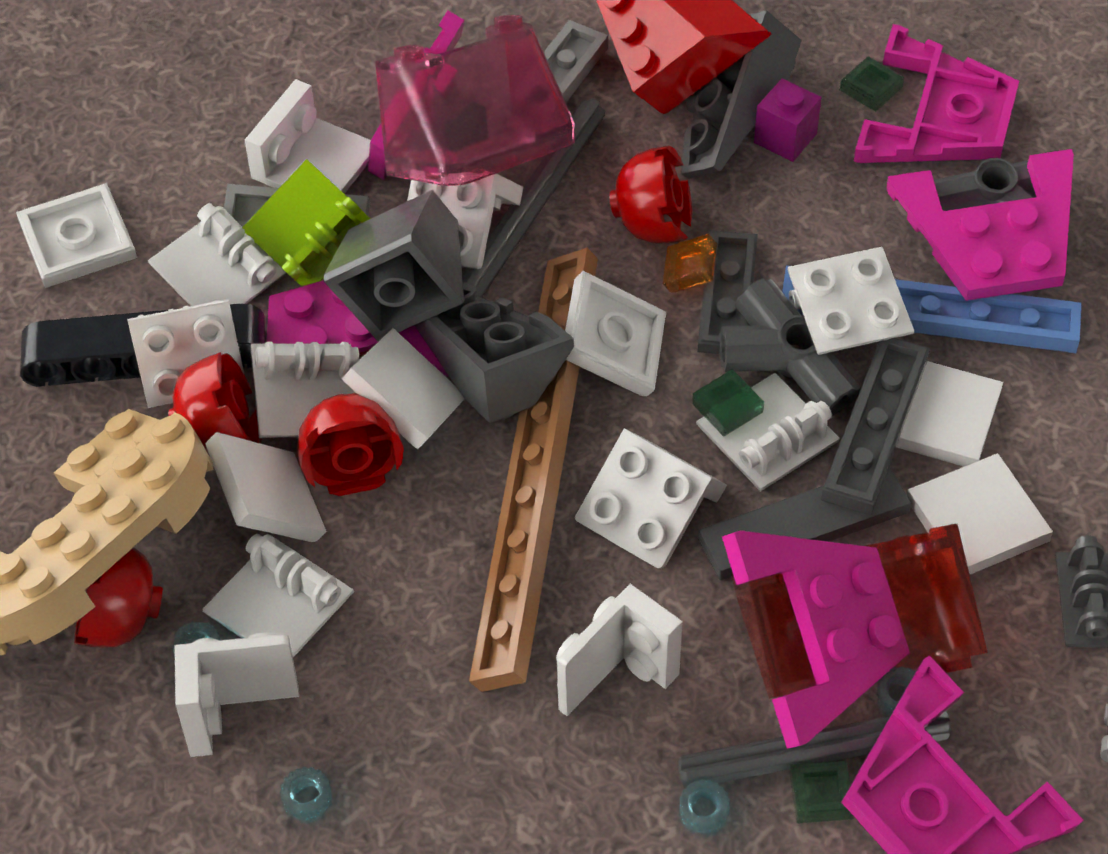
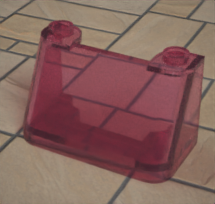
M502 15L495 17L494 24L486 27V39L440 54L424 53V47L420 45L401 46L394 49V56L375 61L386 175L435 185H464L575 143L573 118L535 30L530 23L523 22L521 15Z

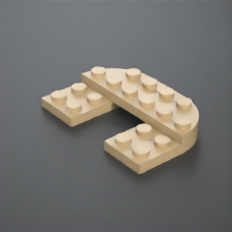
M128 409L112 417L106 423L105 429L88 444L73 450L67 457V462L54 472L60 484L65 489L75 493L72 501L53 518L37 525L31 537L14 552L5 554L0 551V656L6 655L8 647L5 643L19 645L31 640L36 645L60 633L81 619L95 607L85 592L92 583L156 526L177 534L195 515L210 490V486L205 480V474L208 471L214 470L208 452L186 418L174 412L171 416L159 420Z

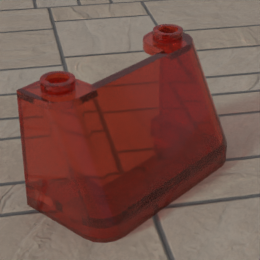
M958 523L931 528L929 533L912 536L906 535L890 541L865 545L867 547H875L878 550L910 651L904 659L885 675L916 669L929 655L945 673L973 668L971 657L986 654L988 651ZM782 573L736 585L734 575L731 574L736 597L769 699L815 686L814 674Z

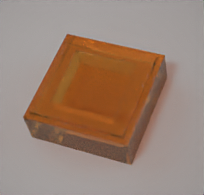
M710 234L667 247L662 284L669 292L674 293L713 281L717 243Z

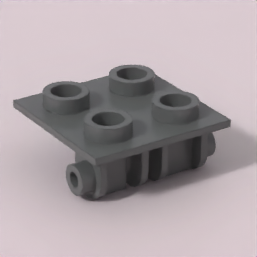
M1090 535L1081 536L1076 539V545L1071 549V552L1055 553L1065 647L1108 648V553H1104V547L1097 542L1096 537Z

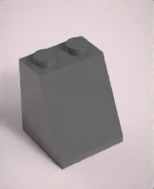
M433 190L428 191L350 228L324 273V282L377 341H380L392 328L400 332L464 303L458 220Z

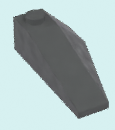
M767 10L750 14V16L771 32L772 35L687 98L686 109L693 113V123L684 132L682 157L684 166L681 169V174L684 177L693 178L720 172L756 124L758 104L781 78L787 81L790 78L802 40Z
M463 282L464 303L414 325L464 399L489 423L510 418L517 412L533 407L574 348V338L550 317L536 311L529 316L514 311L512 301L502 297L494 302L478 296L476 287L466 282Z

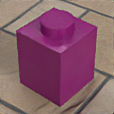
M781 78L757 106L754 143L794 162L817 135L822 97Z

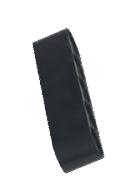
M230 304L242 366L244 368V364H247V368H252L251 344H265L264 314L261 309L254 305ZM168 310L31 323L25 326L22 331L20 377L24 382L35 387L45 386V382H48V386L95 382L97 377L98 381L141 378L127 319L136 318L138 315L146 316Z

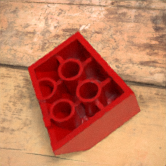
M596 0L632 91L661 114L670 112L772 35L771 32L733 0Z

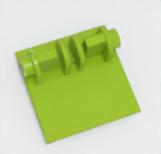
M306 159L242 228L288 275L301 286L324 280V273L347 231L371 218Z

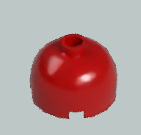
M671 146L649 149L632 157L623 165L618 174L616 190H611L610 207L614 217L621 218L626 229L634 237L653 244L685 241L688 236L681 231V221L691 227L692 201L688 179L680 181L677 176L675 167L684 165L676 149ZM667 214L672 221L665 222L663 215Z
M221 352L201 359L187 367L178 377L172 396L174 408L169 409L168 416L175 412L186 418L207 452L205 443L216 432L260 444L262 438H259L257 410L249 418V407L245 396L251 394L252 390L240 366L230 354L225 353L221 355Z
M357 393L338 394L324 399L310 410L299 429L298 457L301 470L309 484L315 487V481L319 485L327 486L329 494L344 496L376 489L386 482L385 474L394 465L396 470H398L402 464L404 447L394 420L378 403Z
M133 547L85 590L95 607L77 621L74 644L100 648H114L127 644L141 633L147 617L158 618L163 587L153 585L152 566L146 556Z

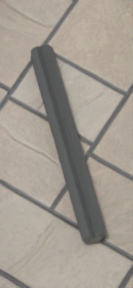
M947 711L925 728L935 741L946 740L950 737L951 723ZM890 716L825 728L807 744L788 749L782 736L682 755L678 761L680 780L683 786L689 789L868 755Z

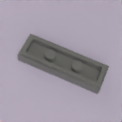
M710 230L697 352L720 354V332L722 326H750L735 307L737 298L754 281L758 234Z

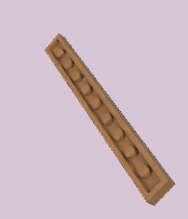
M588 248L547 261L538 312L550 317L564 330L567 323L574 279L582 271L593 276L596 274L598 258ZM567 360L564 361L536 404L519 412L469 682L481 692L525 683L527 679L580 366Z

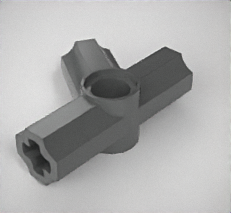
M990 158L982 161L977 166L976 171L935 179L934 183L942 210L948 211L1035 198L1036 194L1027 169L1028 160L1011 164L1004 159Z
M761 278L749 285L746 291L737 298L735 307L750 326H722L720 360L724 372L777 370L781 375L794 379L811 401L815 403L819 401L825 402L829 406L832 416L847 408L858 398L861 387L832 352L821 355L817 354L804 315H801L772 279L765 280ZM791 344L799 345L803 347L805 350L793 348Z

